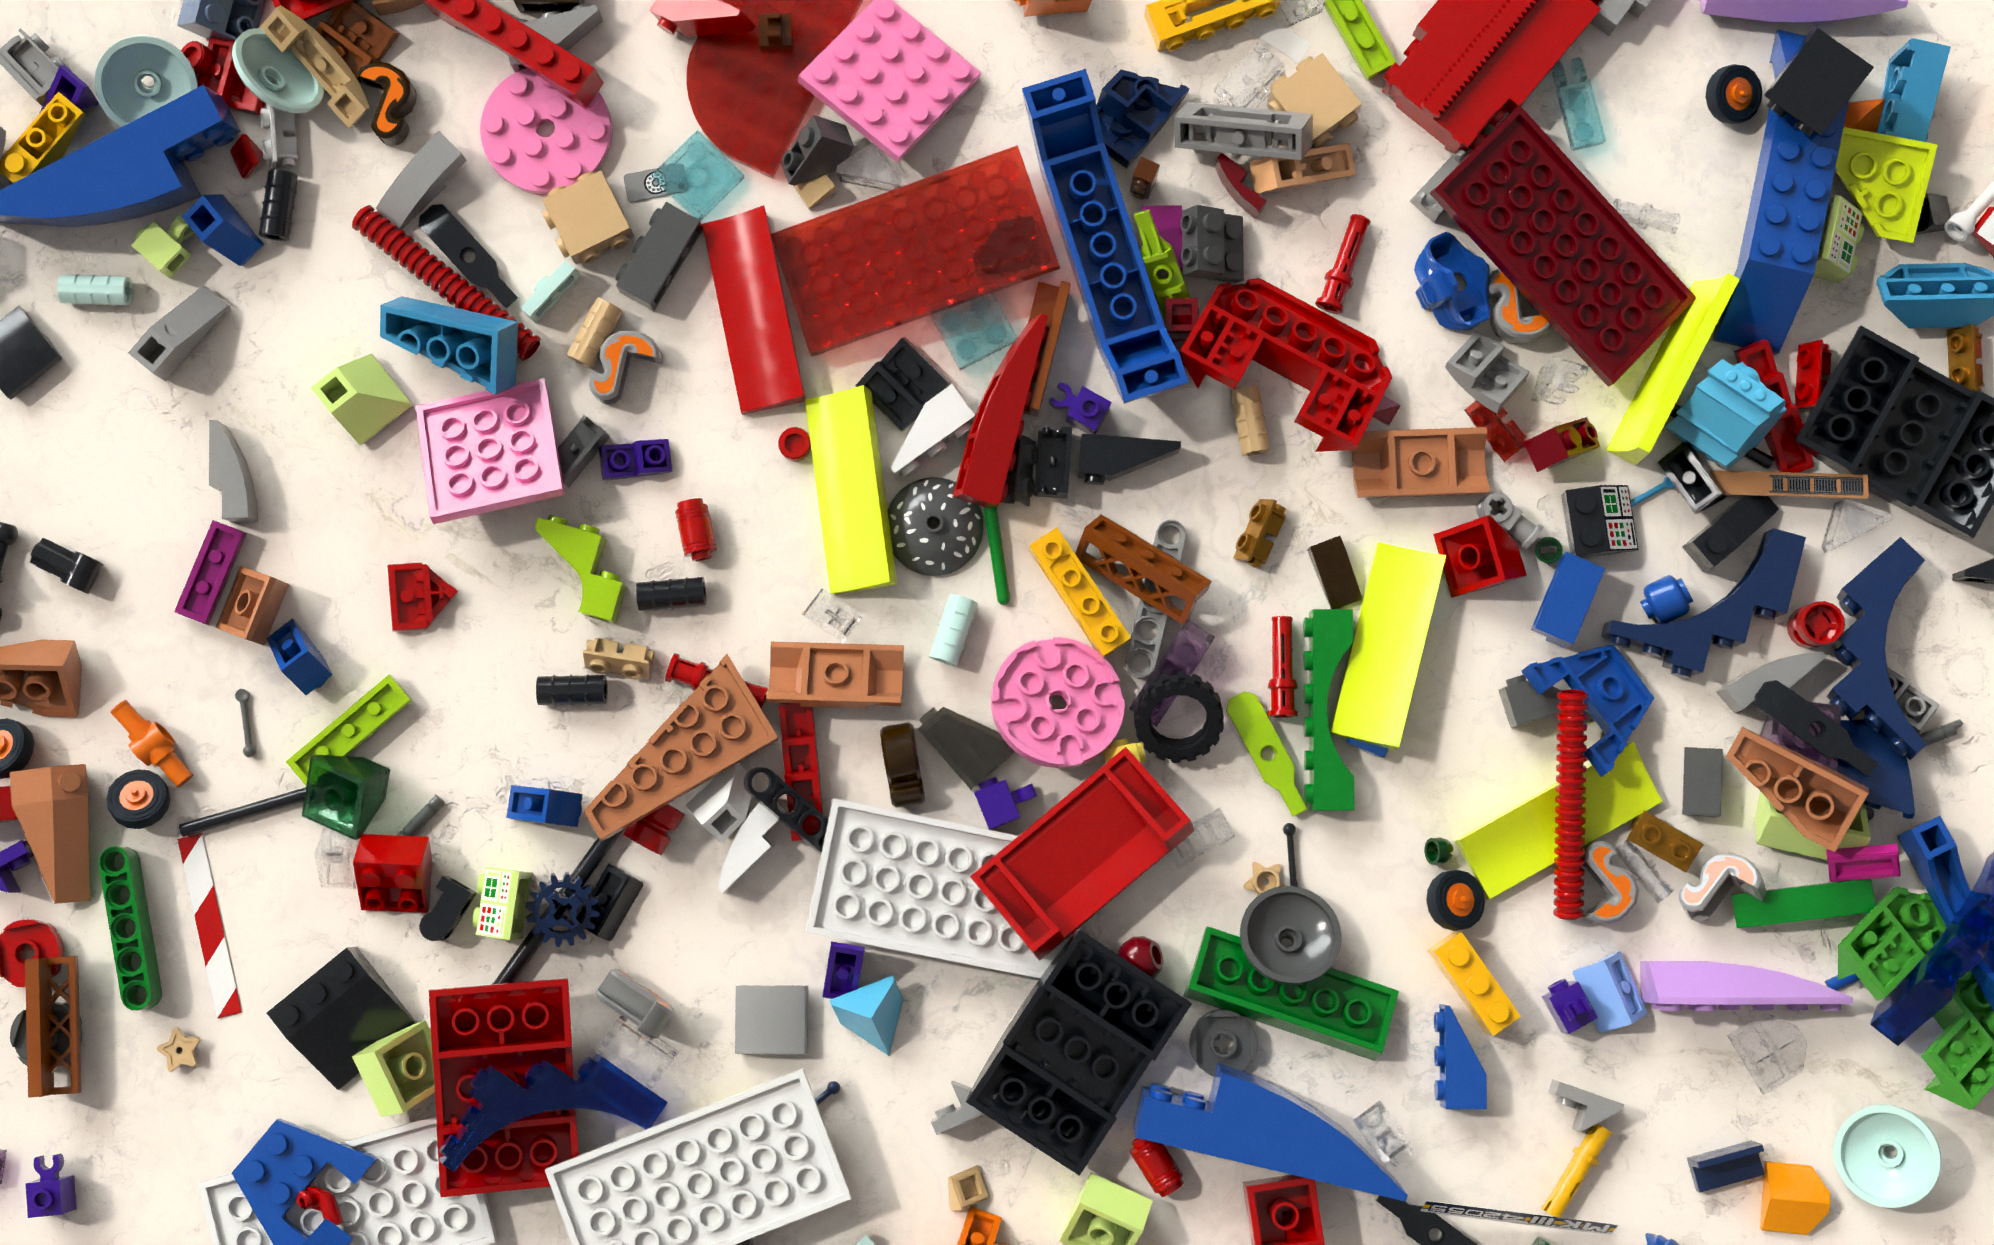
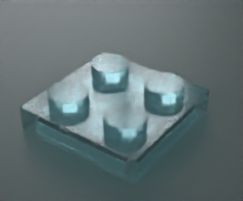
M698 130L651 175L653 180L691 216L700 221L744 179V174Z
M988 282L929 311L959 371L1013 344L1017 339Z

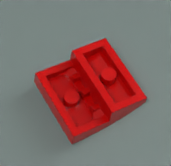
M210 37L207 47L211 50L212 60L209 68L199 75L198 87L205 85L221 95L229 109L260 115L261 108H264L265 103L245 86L236 71L232 57L235 40Z

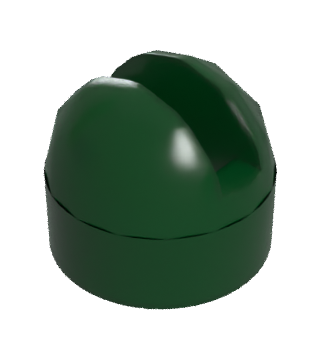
M1553 537L1540 539L1535 547L1537 558L1544 563L1558 561L1563 552L1561 543ZM1540 547H1557V553H1540Z
M1441 837L1429 838L1424 847L1425 857L1431 865L1444 864L1450 861L1452 858L1451 852L1454 850L1451 842Z

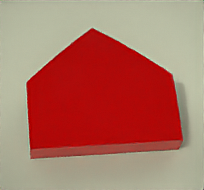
M406 563L387 565L392 632L427 629L458 591L433 572L426 564Z

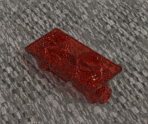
M1476 400L1464 410L1476 427H1487L1486 439L1504 462L1525 447L1523 442L1526 441L1525 438L1527 436L1523 434L1513 419L1506 424L1502 422L1501 419L1508 414L1503 407L1496 414Z

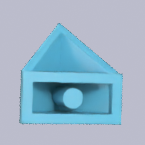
M893 975L830 1000L841 1025L888 1056L890 1055L903 1003L902 994Z

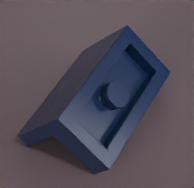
M1750 1140L1688 1157L1687 1161L1696 1191L1704 1192L1765 1175L1759 1153L1764 1151L1763 1144Z

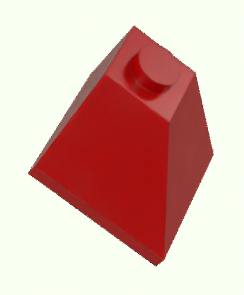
M1491 515L1433 534L1438 553L1446 555L1443 570L1451 597L1494 587L1527 576L1518 544Z

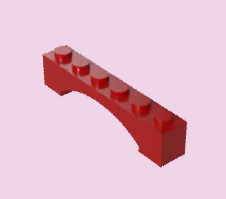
M422 0L432 14L456 29H463L504 52L557 89L559 93L585 109L604 84L594 67L486 0Z

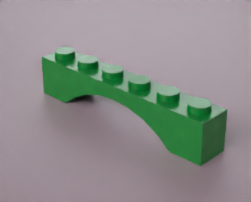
M1313 609L1309 612V618L1304 617L1303 635L1304 637H1309V651H1304L1303 655L1304 670L1309 671V684H1304L1303 690L1304 704H1309V717H1304V737H1309V750L1304 751V770H1310V784L1304 785V803L1310 804V811H1354V776L1344 765L1334 747L1327 716L1328 691L1334 671L1342 656L1353 644V609Z

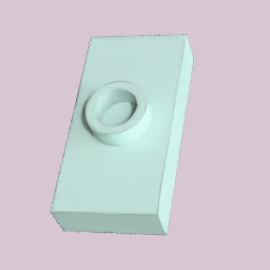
M565 260L550 277L545 276L536 284L534 288L535 293L520 308L536 324L577 281L580 275Z

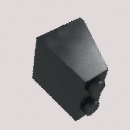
M1813 27L1764 96L1770 100L1766 106L1781 117L1786 112L1798 119L1794 126L1807 135L1811 136L1815 131L1822 136L1874 66L1819 28Z

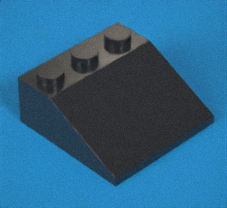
M358 947L345 948L266 1013L285 1038L337 1090H340L359 1074V1070L352 1058L353 1055L376 1041L417 1023Z

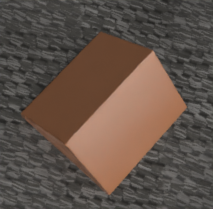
M240 566L215 628L265 646L266 638L269 636L289 584Z

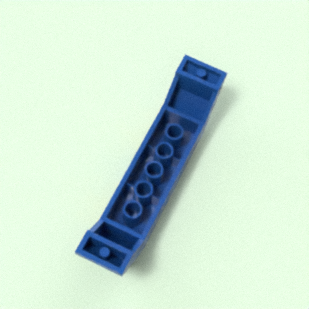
M1782 30L1776 31L1769 62L1773 64L1775 79L1804 41L1805 35ZM1849 101L1822 136L1815 131L1811 136L1807 135L1794 126L1798 120L1794 116L1786 112L1781 117L1769 108L1738 265L1734 274L1740 280L1715 326L1713 341L1744 347L1765 339L1770 342L1772 353L1774 355L1779 354L1815 272Z
M1086 69L1022 88L1041 175L1100 356L1123 403L1125 404L1188 384L1189 381L1179 351L1176 350L1165 328L1104 143L1096 99Z

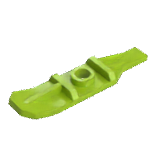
M1150 209L1135 213L1134 218L1143 242L1141 255L1165 324V298H1191L1172 245L1159 235ZM1165 269L1168 271L1169 277L1160 278L1157 275V271Z
M1244 691L1230 698L1226 712L1236 727L1264 782L1280 793L1292 817L1307 810L1294 784L1295 767L1257 696ZM1264 748H1271L1274 751L1272 760L1267 761L1263 759L1262 751Z

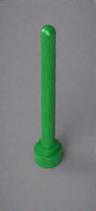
M997 506L993 508L984 507L997 601L1001 605H1007L1010 602V593Z

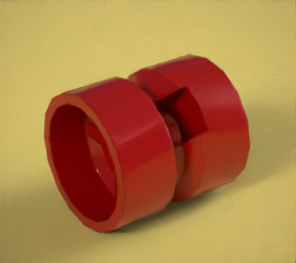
M1826 601L1815 602L1795 610L1790 615L1787 623V631L1791 640L1796 645L1806 649L1820 647L1836 641L1842 635L1845 627L1844 616L1841 610L1834 604Z
M667 804L630 825L624 835L662 856L671 840L668 831L676 830L685 814Z

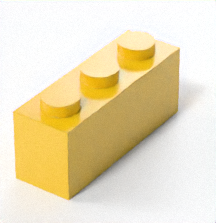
M1454 931L1427 950L1486 1034L1495 1036L1521 1017L1462 932Z

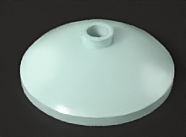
M261 28L244 31L234 42L232 57L236 71L245 86L258 99L275 109L289 113H306L313 110L320 103L324 94L323 86L290 49L282 53Z
M137 35L116 42L103 54L95 71L94 85L98 101L105 113L121 127L198 88L194 68L184 53L170 42L154 36ZM143 77H152L155 85L151 87L146 86L143 83Z
M1887 1104L1862 1108L1849 1116L1842 1124L1834 1142V1161L1841 1179L1855 1195L1873 1205L1898 1208L1914 1204L1924 1198L1938 1180L1942 1162L1938 1141L1930 1127L1920 1117L1904 1108ZM1893 1146L1897 1150V1155H1888L1885 1147Z

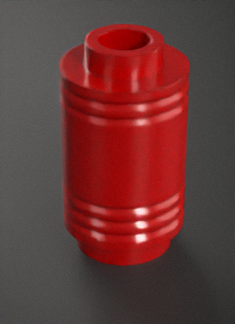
M694 498L677 503L678 509L675 510L684 556L691 557L692 562L712 558L711 553L716 551L717 548L708 505L704 504L702 498Z
M1135 1138L1131 1142L1134 1147L1129 1153L1134 1158L1151 1188H1153L1154 1193H1159L1161 1197H1165L1184 1184L1182 1180L1183 1173L1164 1144Z

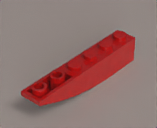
M1040 314L1029 321L994 373L980 402L967 438L953 498L986 508L999 506L1000 502L1004 501L1008 491V484L1005 483L1007 473L1012 470L1016 460V452L1013 451L1016 439L1021 437L1024 429V420H1021L1024 408L1028 407L1033 394V390L1030 389L1032 376L1037 374L1041 363V358L1038 357L1040 345L1045 343L1049 332V327L1046 326L1048 315Z

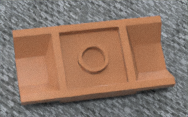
M1487 427L1365 431L1357 448L1352 450L1353 485L1357 498L1455 496L1457 494L1490 493V484L1486 476L1485 464Z
M771 641L770 679L766 702L800 703V707L868 709V705L901 706L904 645Z

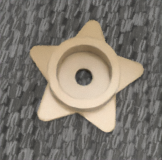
M1253 862V877L1243 887L1260 895L1269 889L1285 886L1279 878L1281 864H1275L1266 868L1257 862ZM1265 878L1269 881L1267 885L1262 883Z
M174 1028L169 1042L157 1046V1051L167 1057L168 1071L173 1072L182 1064L196 1067L198 1064L195 1057L196 1047L201 1039L199 1037L184 1036L179 1028ZM178 1047L182 1048V1053L180 1054L177 1052Z

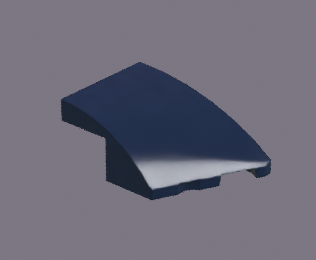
M1121 69L1102 88L1096 104L1108 155L1127 169L1162 129L1186 97L1190 88L1185 85H1180L1178 88L1159 83L1157 78L1142 77L1134 72Z
M1864 719L1834 720L1847 730L1853 745L1878 764L1868 777L1841 759L1833 758L1830 768L1869 788V794L1863 802L1866 806L1878 810L1881 806L1903 812L1904 818L1913 819L1915 807L1907 757H1902L1895 753L1889 746L1888 742L1890 740L1881 731L1875 732Z

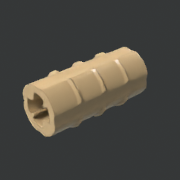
M596 298L592 308L588 311L584 323L580 325L581 328L566 356L586 368L593 369L600 356L601 346L607 337L612 334L614 328L617 327L616 324L623 311L604 299Z
M1258 385L1231 390L1232 407L1235 414V425L1237 426L1242 456H1254L1269 452L1268 433L1266 431Z

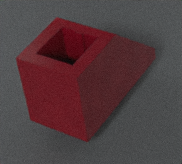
M1587 417L1555 426L1523 442L1537 472L1555 467L1601 447L1597 440V431Z

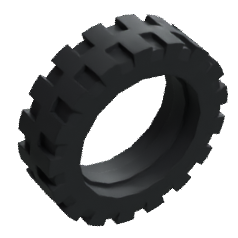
M1178 671L1176 675H1170V672L1162 674L1160 679L1155 680L1154 678L1147 683V688L1139 692L1138 701L1134 705V725L1138 740L1144 743L1146 751L1149 753L1154 752L1158 759L1164 761L1167 758L1171 759L1173 763H1181V760L1185 759L1190 762L1196 760V756L1200 754L1202 756L1210 752L1212 744L1215 746L1220 739L1219 734L1224 729V715L1219 694L1214 692L1211 683L1208 681L1203 682L1201 677L1196 674L1189 676L1186 675V672ZM1174 695L1189 696L1198 700L1204 706L1207 713L1206 722L1203 727L1194 735L1183 739L1168 738L1161 735L1151 723V713L1154 707L1163 699Z

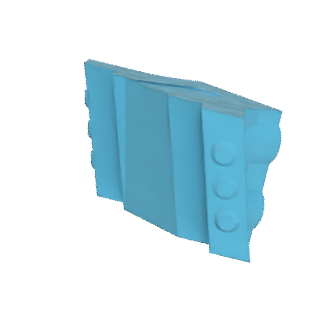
M1722 359L1707 371L1709 376L1696 386L1689 400L1676 412L1677 417L1665 427L1667 431L1678 437L1681 442L1688 443L1693 450L1702 453L1708 460L1729 470L1750 449L1758 446L1787 409L1784 407L1786 405L1785 400L1769 390L1760 381L1758 373L1753 368L1747 367L1743 362L1733 366Z

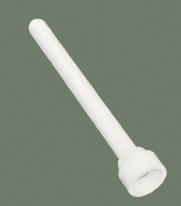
M1994 181L1966 211L1953 214L1945 223L1944 229L1951 238L1963 242L1975 231L1976 219L1994 200Z

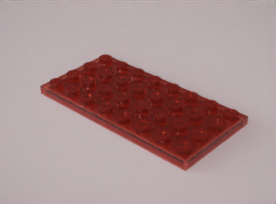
M1018 145L771 234L801 329L812 357L1060 269Z

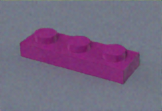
M212 520L175 608V613L209 625L247 533Z

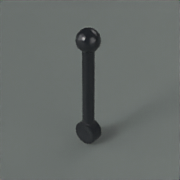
M1286 823L1283 827V833L1287 836L1289 885L1298 887L1293 840L1296 827L1292 823Z

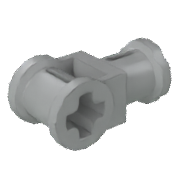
M1496 492L1485 496L1477 505L1479 518L1491 515L1507 533L1522 543L1521 547L1524 550H1527L1534 543L1544 528L1540 524L1535 525L1522 515L1523 512L1514 506L1511 499L1503 493ZM1497 502L1499 504L1497 510L1500 513L1492 515L1490 513L1492 507L1489 504Z

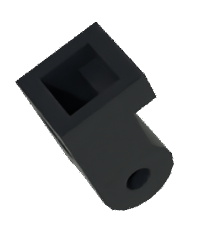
M450 876L441 877L436 888L443 893L432 912L425 914L420 921V932L427 940L439 941L449 938L477 892Z

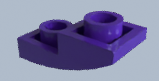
M669 439L639 440L632 444L601 445L599 447L602 480L634 478L672 472Z

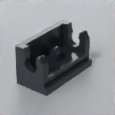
M1046 426L1042 427V431H1038V460L1036 463L1034 496L1067 498L1072 427L1052 430Z

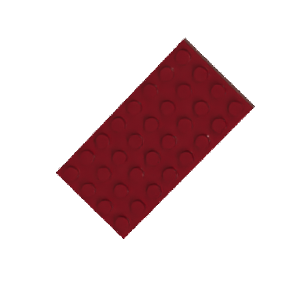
M1520 105L1429 193L1608 387L1613 385L1696 299L1695 295Z

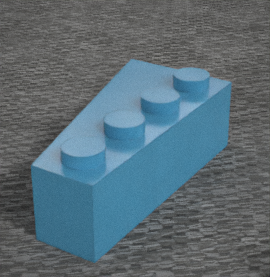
M1911 38L1889 59L1881 99H1885L1877 133L1927 142L1928 129L1951 46Z
M403 296L380 305L381 338L415 355L422 354L432 359L433 364L441 368L448 367L460 373L461 378L471 383L475 381L485 386L487 391L495 395L516 385L517 321Z

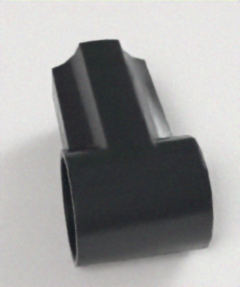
M42 538L39 543L35 544L31 552V564L60 577L61 582L89 594L104 566L103 563L78 551L74 553L46 538Z

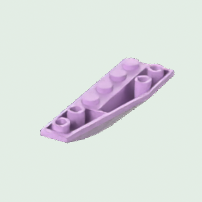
M1699 0L1703 14L1766 22L1800 23L1870 16L1906 8L1908 0Z
M1640 961L1641 999L1643 1002L1652 1003V1009H1660L1661 1011H1682V1004L1685 1005V1009L1695 1011H1716V1005H1719L1720 1010H1740V1005H1753V1010H1774V1005H1786V1010H1808V1004H1820V1010L1841 1011V1004H1853V997L1819 983L1754 966L1709 961Z

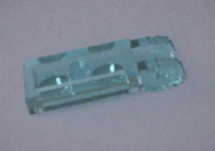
M1580 57L1573 58L1571 61V70L1575 82H1567L1562 62H1558L1552 69V76L1557 87L1556 93L1571 151L1600 145L1606 141L1590 78L1587 79Z

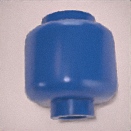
M1667 575L1646 585L1643 589L1646 599L1640 601L1649 619L1656 617L1659 623L1667 624L1686 615L1690 610L1689 603L1693 602V599L1682 578L1676 580L1672 575Z

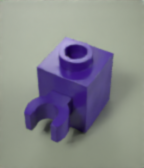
M1059 382L1057 389L1063 391L1066 398L1063 401H1057L1051 397L1049 399L1050 406L1058 410L1068 409L1065 422L1087 434L1096 435L1110 410L1112 402L1082 386L1078 395L1075 396L1067 384Z
M997 777L979 783L980 790L974 792L989 830L1019 819L1020 815L1016 805L1037 797L1032 784L1010 792L1006 780L998 782Z
M1565 978L1548 986L1549 993L1542 996L1562 1033L1570 1034L1598 1018L1577 981L1567 982Z
M62 1153L53 1155V1166L51 1168L45 1165L44 1155L34 1158V1169L40 1175V1179L25 1183L28 1218L62 1215L77 1209L74 1175L59 1176V1172L64 1166Z

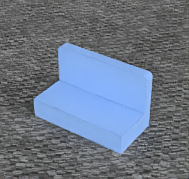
M1621 951L1609 954L1596 963L1577 968L1573 971L1575 980L1579 982L1598 1016L1594 1020L1598 1032L1603 1033L1633 1024L1648 1014Z

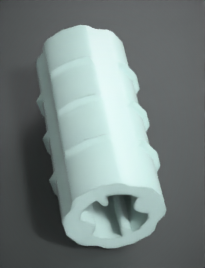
M76 274L60 275L58 279L57 292L61 303L114 306L130 305L133 299V285L130 277Z
M949 595L946 607L943 609L944 613L941 622L938 624L939 628L936 637L933 640L930 658L944 664L958 665L961 653L964 651L963 647L966 638L969 636L968 632L971 622L974 620L973 616L978 604L977 602L960 595Z

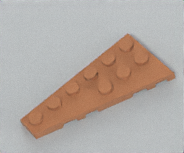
M728 654L722 658L719 665L709 676H706L700 682L698 688L688 699L683 701L648 739L646 745L627 762L625 768L615 779L611 780L584 809V814L601 842L778 741L777 734Z

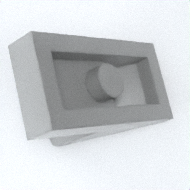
M1552 1079L1548 1092L1558 1095L1557 1103L1576 1109L1577 1103H1580L1572 1129L1578 1132L1584 1131L1621 1112L1624 1104Z
M951 1081L961 1106L955 1108L952 1103L935 1111L937 1117L931 1120V1124L936 1135L983 1114L966 1103L972 1088Z

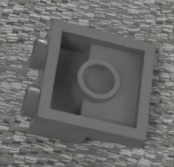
M1195 205L1183 210L1180 222L1182 230V274L1184 276L1232 283L1244 281L1243 216L1225 214L1224 209Z

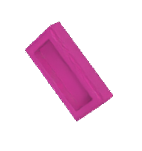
M1897 844L1840 848L1835 852L1829 849L1826 850L1830 882L1901 876Z

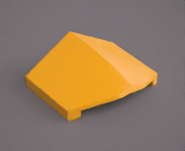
M1764 1161L1765 1175L1763 1176L1760 1229L1808 1235L1829 1214L1830 1192L1810 1165Z

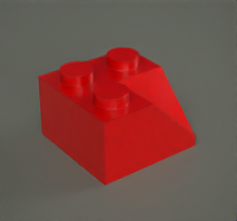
M1285 1175L1242 1182L1252 1245H1325L1315 1180L1295 1175Z

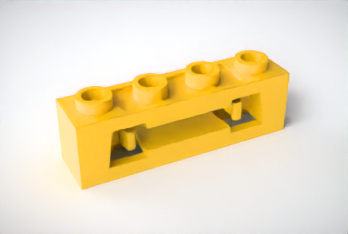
M1159 0L1146 5L1144 17L1157 51L1166 48L1167 51H1174L1183 47L1185 42L1191 39L1205 40L1213 36L1219 29L1227 27L1229 30L1244 25L1247 19L1256 16L1259 19L1269 17L1279 8L1281 0H1239L1194 16L1191 22L1185 23L1187 14L1226 0Z
M1057 527L1029 545V552L1093 648L1099 652L1102 658L1107 657L1130 641V635Z

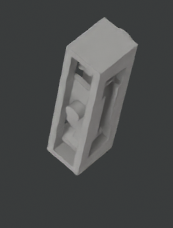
M1186 102L1174 116L1175 148L1302 160L1313 143V114ZM1202 138H1207V142H1206V141H1200V140H1201ZM1279 145L1288 146V150L1277 148Z

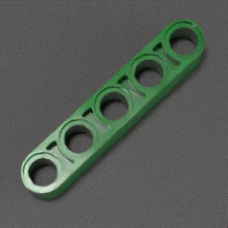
M109 847L99 857V870L121 1000L124 1006L130 1010L150 1009L160 1002L162 988L140 858L138 853L132 848ZM119 853L125 859V864L121 870H117L114 865V859ZM124 886L130 891L129 901L125 904L120 899V891ZM129 919L133 920L136 925V931L131 937L125 931V925ZM135 952L141 957V966L137 970L131 965V957ZM140 986H143L147 991V998L143 1004L136 997V991Z

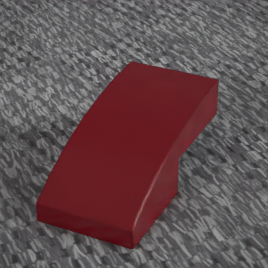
M1220 153L1217 157L1215 169L1222 184L1237 204L1249 215L1257 219L1263 211L1267 200L1243 184L1248 171L1223 153Z
M1165 298V328L1176 350L1180 352L1199 319L1198 298Z

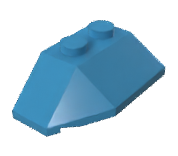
M1967 263L1899 264L1885 275L1878 277L1876 281L1884 306L1908 329L1956 328L1970 324L1977 326L1994 316V272L1986 268Z

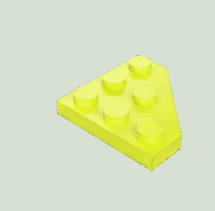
M1844 127L1835 168L1836 173L1860 211L1863 212L1865 219L1877 237L1913 243L1938 144Z

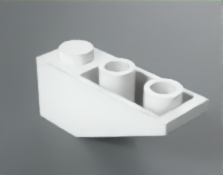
M952 384L924 404L891 466V472L895 478L901 474L904 478L908 477L919 469L920 465L918 462L928 455L931 459L938 456L947 448L946 442L955 436L959 440L970 432L975 415Z

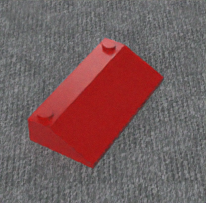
M1125 747L970 877L1040 961L1195 830L1190 818Z

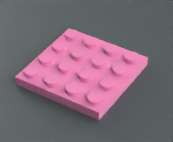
M873 0L799 74L797 82L898 163L979 80L981 72L894 1Z
M545 378L518 383L497 395L486 390L416 406L429 515L433 524L565 495L549 389Z

